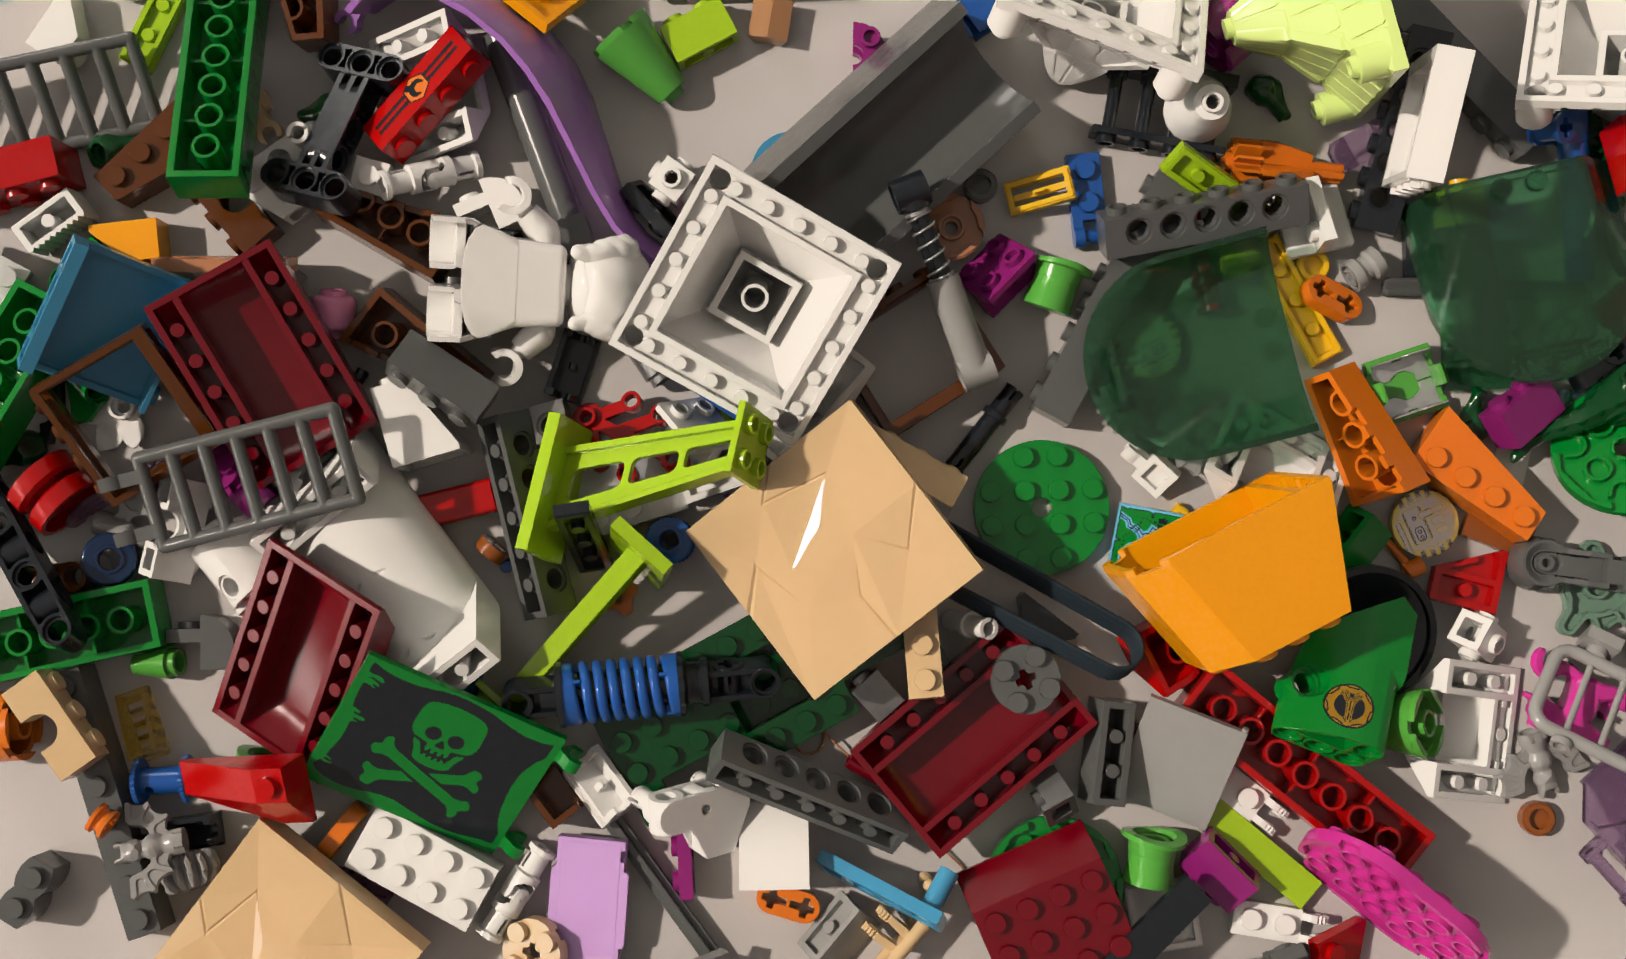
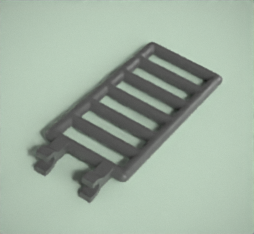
M132 31L0 58V99L17 143L30 140V136L6 73L16 69H26L49 135L75 150L88 147L96 135L136 136L162 112L138 38ZM126 46L150 120L131 124L106 50ZM87 54L93 55L117 127L98 131L73 57ZM59 61L84 134L65 138L40 64Z
M334 401L137 451L131 456L134 471L96 480L100 494L138 484L150 525L114 534L113 538L116 548L155 539L157 548L161 553H170L360 506L366 501V495L341 408ZM327 417L349 490V494L333 498L330 496L309 423ZM292 426L296 428L317 501L298 506L276 431ZM261 434L284 510L269 514L265 512L244 441L245 438ZM225 443H230L252 517L236 522L233 521L212 447ZM194 451L198 452L219 526L204 530L201 529L180 459V455ZM163 459L166 461L187 534L172 538L169 537L148 467V463Z

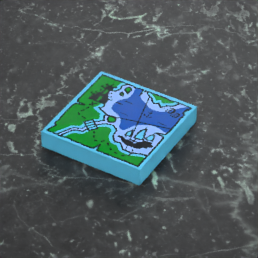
M1119 502L1108 561L1112 560L1115 563L1120 558L1118 551L1122 547L1186 514Z

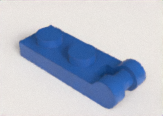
M1099 152L1065 155L1064 164L1070 167L1077 200L1069 202L1074 248H1084L1086 244L1097 243L1098 245L1096 211L1105 209ZM1094 222L1095 230L1085 231L1083 223Z

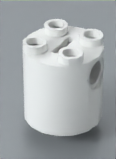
M241 515L234 518L233 521L236 522L250 517ZM218 519L209 523L202 530L219 526ZM252 532L198 545L191 554L195 563L239 616L244 615L263 557L260 552L249 544Z

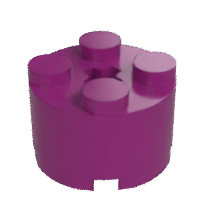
M1209 0L1205 62L1215 70L1224 73L1228 70L1231 72L1252 53L1234 46L1231 39L1226 40L1223 35L1221 21L1226 19L1227 10L1237 3L1235 0Z

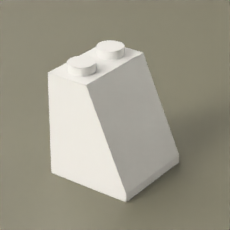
M388 377L379 380L380 386L370 388L393 469L410 472L473 453L471 445L438 407L431 408L422 403L415 392L407 387L405 389L397 387Z
M751 798L739 836V891L810 889L809 821Z

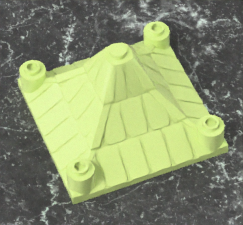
M1239 0L1227 10L1226 19L1221 21L1225 39H1231L1234 46L1273 59L1280 58L1314 83L1322 84L1326 91L1315 94V100L1311 101L1310 108L1313 119L1315 121L1320 120L1323 126L1343 120L1350 122L1361 119L1410 68L1391 0Z

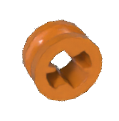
M102 803L92 813L84 828L88 832L96 831L95 836L99 839L104 838L111 831L121 814L117 810L110 811V806L107 803Z

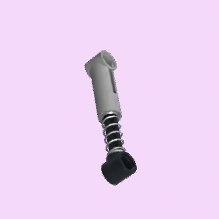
M919 169L887 182L896 211L899 215L905 216L908 225L911 224L914 232L912 237L916 238L919 245L917 251H921L924 259L922 264H926L929 272L927 277H931L926 286L954 357L955 369L965 392L968 393L998 381L997 368L991 354L986 349L958 271L954 272V270L949 268L950 260L945 258L943 252L945 246L940 244L938 239L940 233L935 231V220L931 219L929 215L931 213L929 204L933 202V198L923 172Z

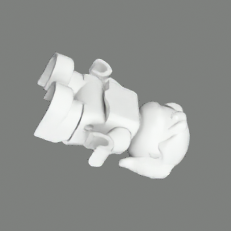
M512 175L504 176L506 183L515 184L520 188L521 200L515 206H508L502 202L496 208L506 214H517L520 217L517 222L528 239L511 236L485 225L475 218L431 214L429 237V268H461V287L455 289L449 285L428 284L426 309L427 341L461 343L510 328L523 327L511 341L514 344L512 347L497 346L489 350L496 359L506 356L513 360L512 370L505 375H497L494 381L495 384L503 387L511 386L520 379L523 372L522 360L525 357L530 360L551 345L555 337L556 327L560 326L564 321L565 306H567V312L570 317L568 321L570 329L573 331H583L592 337L609 342L650 269L648 262L640 251L639 243L626 233L599 239L594 243L572 246L570 261L567 264V250L561 245V233L558 223L539 205L535 204L532 206V192L528 183L522 178Z

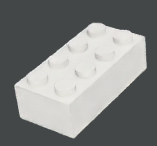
M377 807L344 866L464 932L475 922L506 863L480 849Z

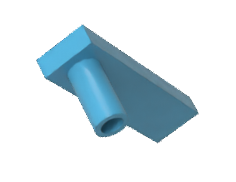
M821 849L815 860L821 870L940 933L942 932L947 919L941 909L959 877L955 872L940 866L921 901Z

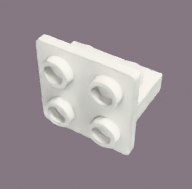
M1319 175L1305 178L1304 181L1309 184L1310 224L1279 230L1289 260L1351 247L1355 243L1338 185L1334 183L1322 185ZM1275 196L1271 199V205L1275 201Z
M702 397L660 402L655 408L668 424L666 427H661L660 432L725 422L724 418L715 409V406ZM730 443L691 451L689 454L690 466L717 459L722 450L729 449Z

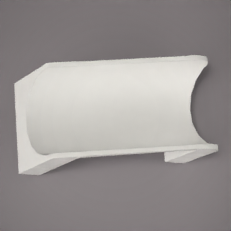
M365 430L350 439L366 495L364 504L252 532L249 544L263 555L268 539L274 537L384 608L395 627L385 657L463 690L501 661L500 606L442 527L420 501L418 495L398 469H393L390 457L372 433ZM337 451L323 468L331 498L349 494ZM311 481L295 494L298 506L317 502ZM282 502L275 505L268 503L264 507L266 514L284 510Z

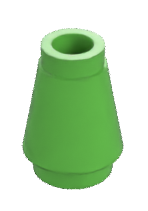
M173 645L134 654L130 661L131 671L135 675L140 674L167 679H175L178 675H182L187 666L184 650Z

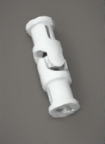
M470 150L463 156L450 158L447 155L433 160L406 164L403 169L387 173L384 170H379L376 173V184L381 198L384 201H389L393 196L410 192V194L415 195L443 186H454L460 180L469 178L478 180L483 177L484 170L478 152Z
M533 839L530 841V849L520 864H515L503 883L502 888L492 900L491 905L493 907L484 921L478 923L475 927V930L490 942L500 944L503 941L504 937L502 935L513 919L518 918L526 902L540 884V876L550 861L555 860L557 856L551 848Z

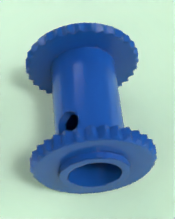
M666 516L654 521L646 533V540L674 564L677 562L681 563V561L684 562L696 548L695 543L685 532L691 526L685 520L678 519L677 517ZM672 531L677 533L679 544L669 550L666 548L667 543L663 540L665 535H671Z
M186 754L183 757H181V760L191 759L194 757L190 754ZM144 757L137 758L133 762L129 776V788L132 800L136 805H143L145 802H148L150 795L179 793L182 801L185 803H191L195 799V797L185 793L179 765L150 767Z

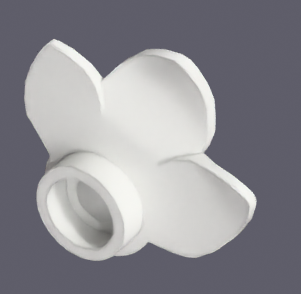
M111 396L93 421L88 422L89 424L97 425L96 445L99 451L115 449L123 441L129 447H138L145 435V425L140 417L141 413H139L137 405L130 403V410L124 413L122 405L125 401Z

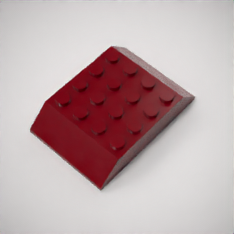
M271 239L259 243L143 308L217 431L331 401L338 403L341 408L349 439L379 423L363 386L295 272ZM328 417L309 422L319 456L336 447ZM292 426L276 430L288 472L291 473L306 464L296 428ZM262 434L244 439L259 490L276 481ZM225 443L231 455L233 456L230 443Z
M272 537L268 539L212 712L273 754L304 753L305 762H307L369 651L372 650L386 656L395 627L384 608Z
M998 625V633L993 639L986 640L985 638L978 637L954 657L949 664L942 668L945 698L910 701L908 696L884 720L874 725L850 750L854 758L939 859L1098 724L1062 680L1060 681V693L1051 705L1038 713L1028 715L1014 713L997 701L990 686V675L998 655L1013 645H1032L1027 639ZM1023 669L1019 671L1020 678L1016 680V684L1018 686L1024 685L1028 689L1032 686L1031 681L1035 679L1033 673L1028 674Z
M1081 819L956 873L959 876L957 879L991 959H1103L1110 951L1114 956L1124 958L1131 952V942L1125 936L1132 928L1102 859Z

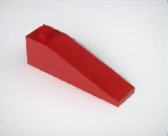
M1148 620L1135 626L1142 635L1145 645L1144 657L1134 669L1140 677L1163 697L1172 695L1195 680L1200 673L1199 668L1185 663ZM1116 637L1128 663H1130L1131 656L1128 646L1120 637Z
M304 753L191 758L179 761L187 795L280 823H305L317 820Z

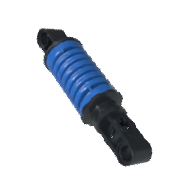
M676 651V653L661 654L658 657V662H656L654 655H648L645 658V666H643V660L640 656L632 658L631 667L626 657L619 659L618 668H616L614 659H607L605 661V670H603L600 660H594L591 663V671H589L588 664L585 661H580L578 665L556 661L553 675L514 677L508 680L503 687L500 707L527 719L557 716L561 729L567 728V726L584 725L587 720L591 724H596L599 722L600 717L604 722H611L613 717L618 721H624L627 714L632 720L639 719L641 714L644 718L650 719L654 715V708L659 717H666L667 715L686 717L689 705L701 703L703 707L711 706V702H735L742 699L772 697L781 688V677L776 660L767 655L743 658L725 657L709 661L707 657H699L698 661L689 662L685 661L681 651ZM763 672L772 674L771 678L767 680H758L756 677ZM729 676L731 677V682H730V683L728 682V677H729ZM521 695L526 700L518 703L512 701L509 697Z

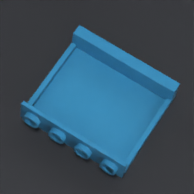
M73 233L17 357L18 370L33 374L34 369L52 375L145 320L165 346L143 308L191 282V280ZM134 341L67 379V381L137 405L141 414H145L148 405H155L161 387L158 386L160 378Z

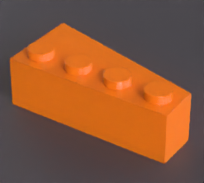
M1355 361L1303 380L1352 507L1402 494L1431 481Z
M1450 406L1434 413L1410 448L1431 480L1426 483L1427 486L1448 498L1465 512L1471 513L1513 543L1528 541L1546 514L1544 509Z

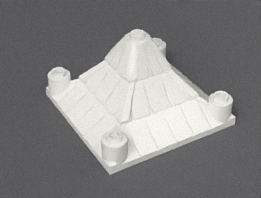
M996 0L987 19V25L998 38L1009 39L1019 36L1027 20V25L1043 44L1046 73L1056 84L1070 86L1092 80L1107 73L1108 70H1148L1151 66L1159 69L1153 81V87L1157 95L1165 101L1172 102L1184 99L1193 82L1198 83L1204 73L1209 0Z
M1530 0L1515 100V118L1520 127L1528 130L1542 129L1551 123L1553 109L1561 108L1593 110L1610 122H1613L1620 115L1626 114V0Z
M713 154L608 344L737 415L739 401H747L773 421L774 436L792 446L799 441L902 263L891 257L883 249L873 247L738 169L729 160L722 159Z

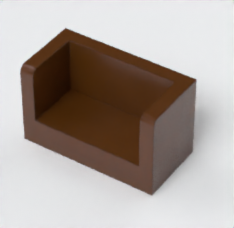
M555 761L551 763L529 797L552 829L556 828L584 805L562 775L563 772Z

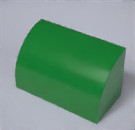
M1351 503L1347 505L1338 517L1345 568L1371 564L1393 535L1373 513L1358 506L1352 507Z

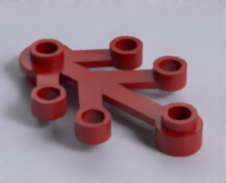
M628 391L622 396L621 401L601 408L594 403L582 404L576 408L572 415L573 421L593 432L591 443L601 441L600 433L611 439L636 436V433L656 426H668L664 419L656 420L658 412L655 408L657 405L652 407L650 414L619 425L607 421L627 412L636 414L642 410L644 406L643 399L635 391ZM636 398L637 403L632 407H628L629 400ZM592 414V419L587 423H583V419L587 415ZM673 454L653 457L661 461V465L667 473L674 470L678 460L675 463L668 462ZM688 457L686 467H690V457ZM624 463L618 464L619 467L616 475L619 481L622 479ZM610 466L594 468L593 470L602 473L608 470ZM634 467L631 483L638 482L640 477L636 467Z

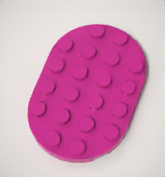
M1330 826L1329 829H1311L1307 831L1298 845V852L1305 854L1304 865L1324 886L1386 936L1418 956L1421 954L1429 959L1490 958L1491 947L1486 937L1479 930L1480 923L1473 917L1462 914L1453 907L1452 901L1446 895L1434 891L1423 882L1424 878L1419 873L1405 868L1395 860L1396 856L1389 849L1380 845L1373 847L1360 839L1348 835L1344 830L1336 826Z

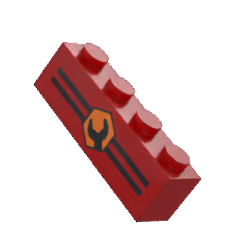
M451 25L362 127L363 130L383 153L404 164L492 62L472 40Z

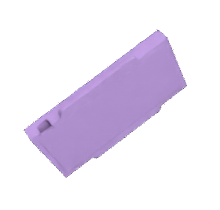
M561 833L558 836L557 863L551 868L548 919L552 920L559 928L555 931L559 934L560 940L565 939L568 948V959L621 958V949L625 945L629 873L627 872L629 839Z

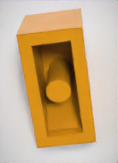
M156 217L88 225L89 232L107 247L151 264V258L171 256L168 224Z

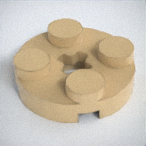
M532 915L509 925L503 940L504 959H568V948L565 939L560 940L559 934L555 931L559 928L552 920L544 916ZM533 944H535V950L540 952V957H533L530 950Z

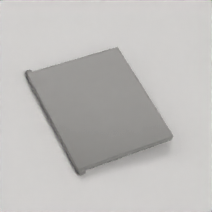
M1152 693L1132 741L1126 799L1197 827L1199 832L1204 833L1248 736L1249 728L1243 727L1241 729Z

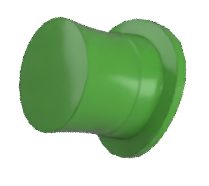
M1036 254L1038 258L1034 275L1022 300L1044 311L1070 317L1077 289L1083 278H1092V271L1072 260Z
M1164 826L1123 827L1121 834L1128 839V856L1122 879L1126 883L1142 889L1153 891L1169 890L1174 885V864L1177 851L1184 850L1187 847V835L1176 828Z

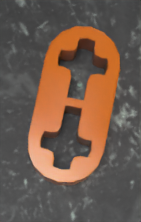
M1315 275L1304 281L1299 288L1300 298L1306 306L1335 322L1347 323L1358 317L1362 312L1363 305L1358 294L1327 276Z
M356 800L343 813L316 849L332 860L366 819L370 810Z
M771 890L757 891L756 900L758 906L768 914L807 924L813 922L820 912L819 899L810 890H777V896L787 899L785 903L775 900L773 905H768L767 898L762 896L763 892L769 893ZM804 898L810 899V906L814 907V910H807L805 915L799 914L800 909L798 906L790 904L791 901L802 903Z

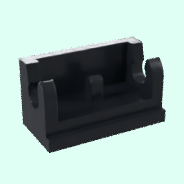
M565 327L544 393L580 406L602 342L592 336H585Z
M221 810L171 817L167 822L168 831L180 827L186 829L189 850L226 844ZM140 828L141 835L147 836L149 834L148 830Z

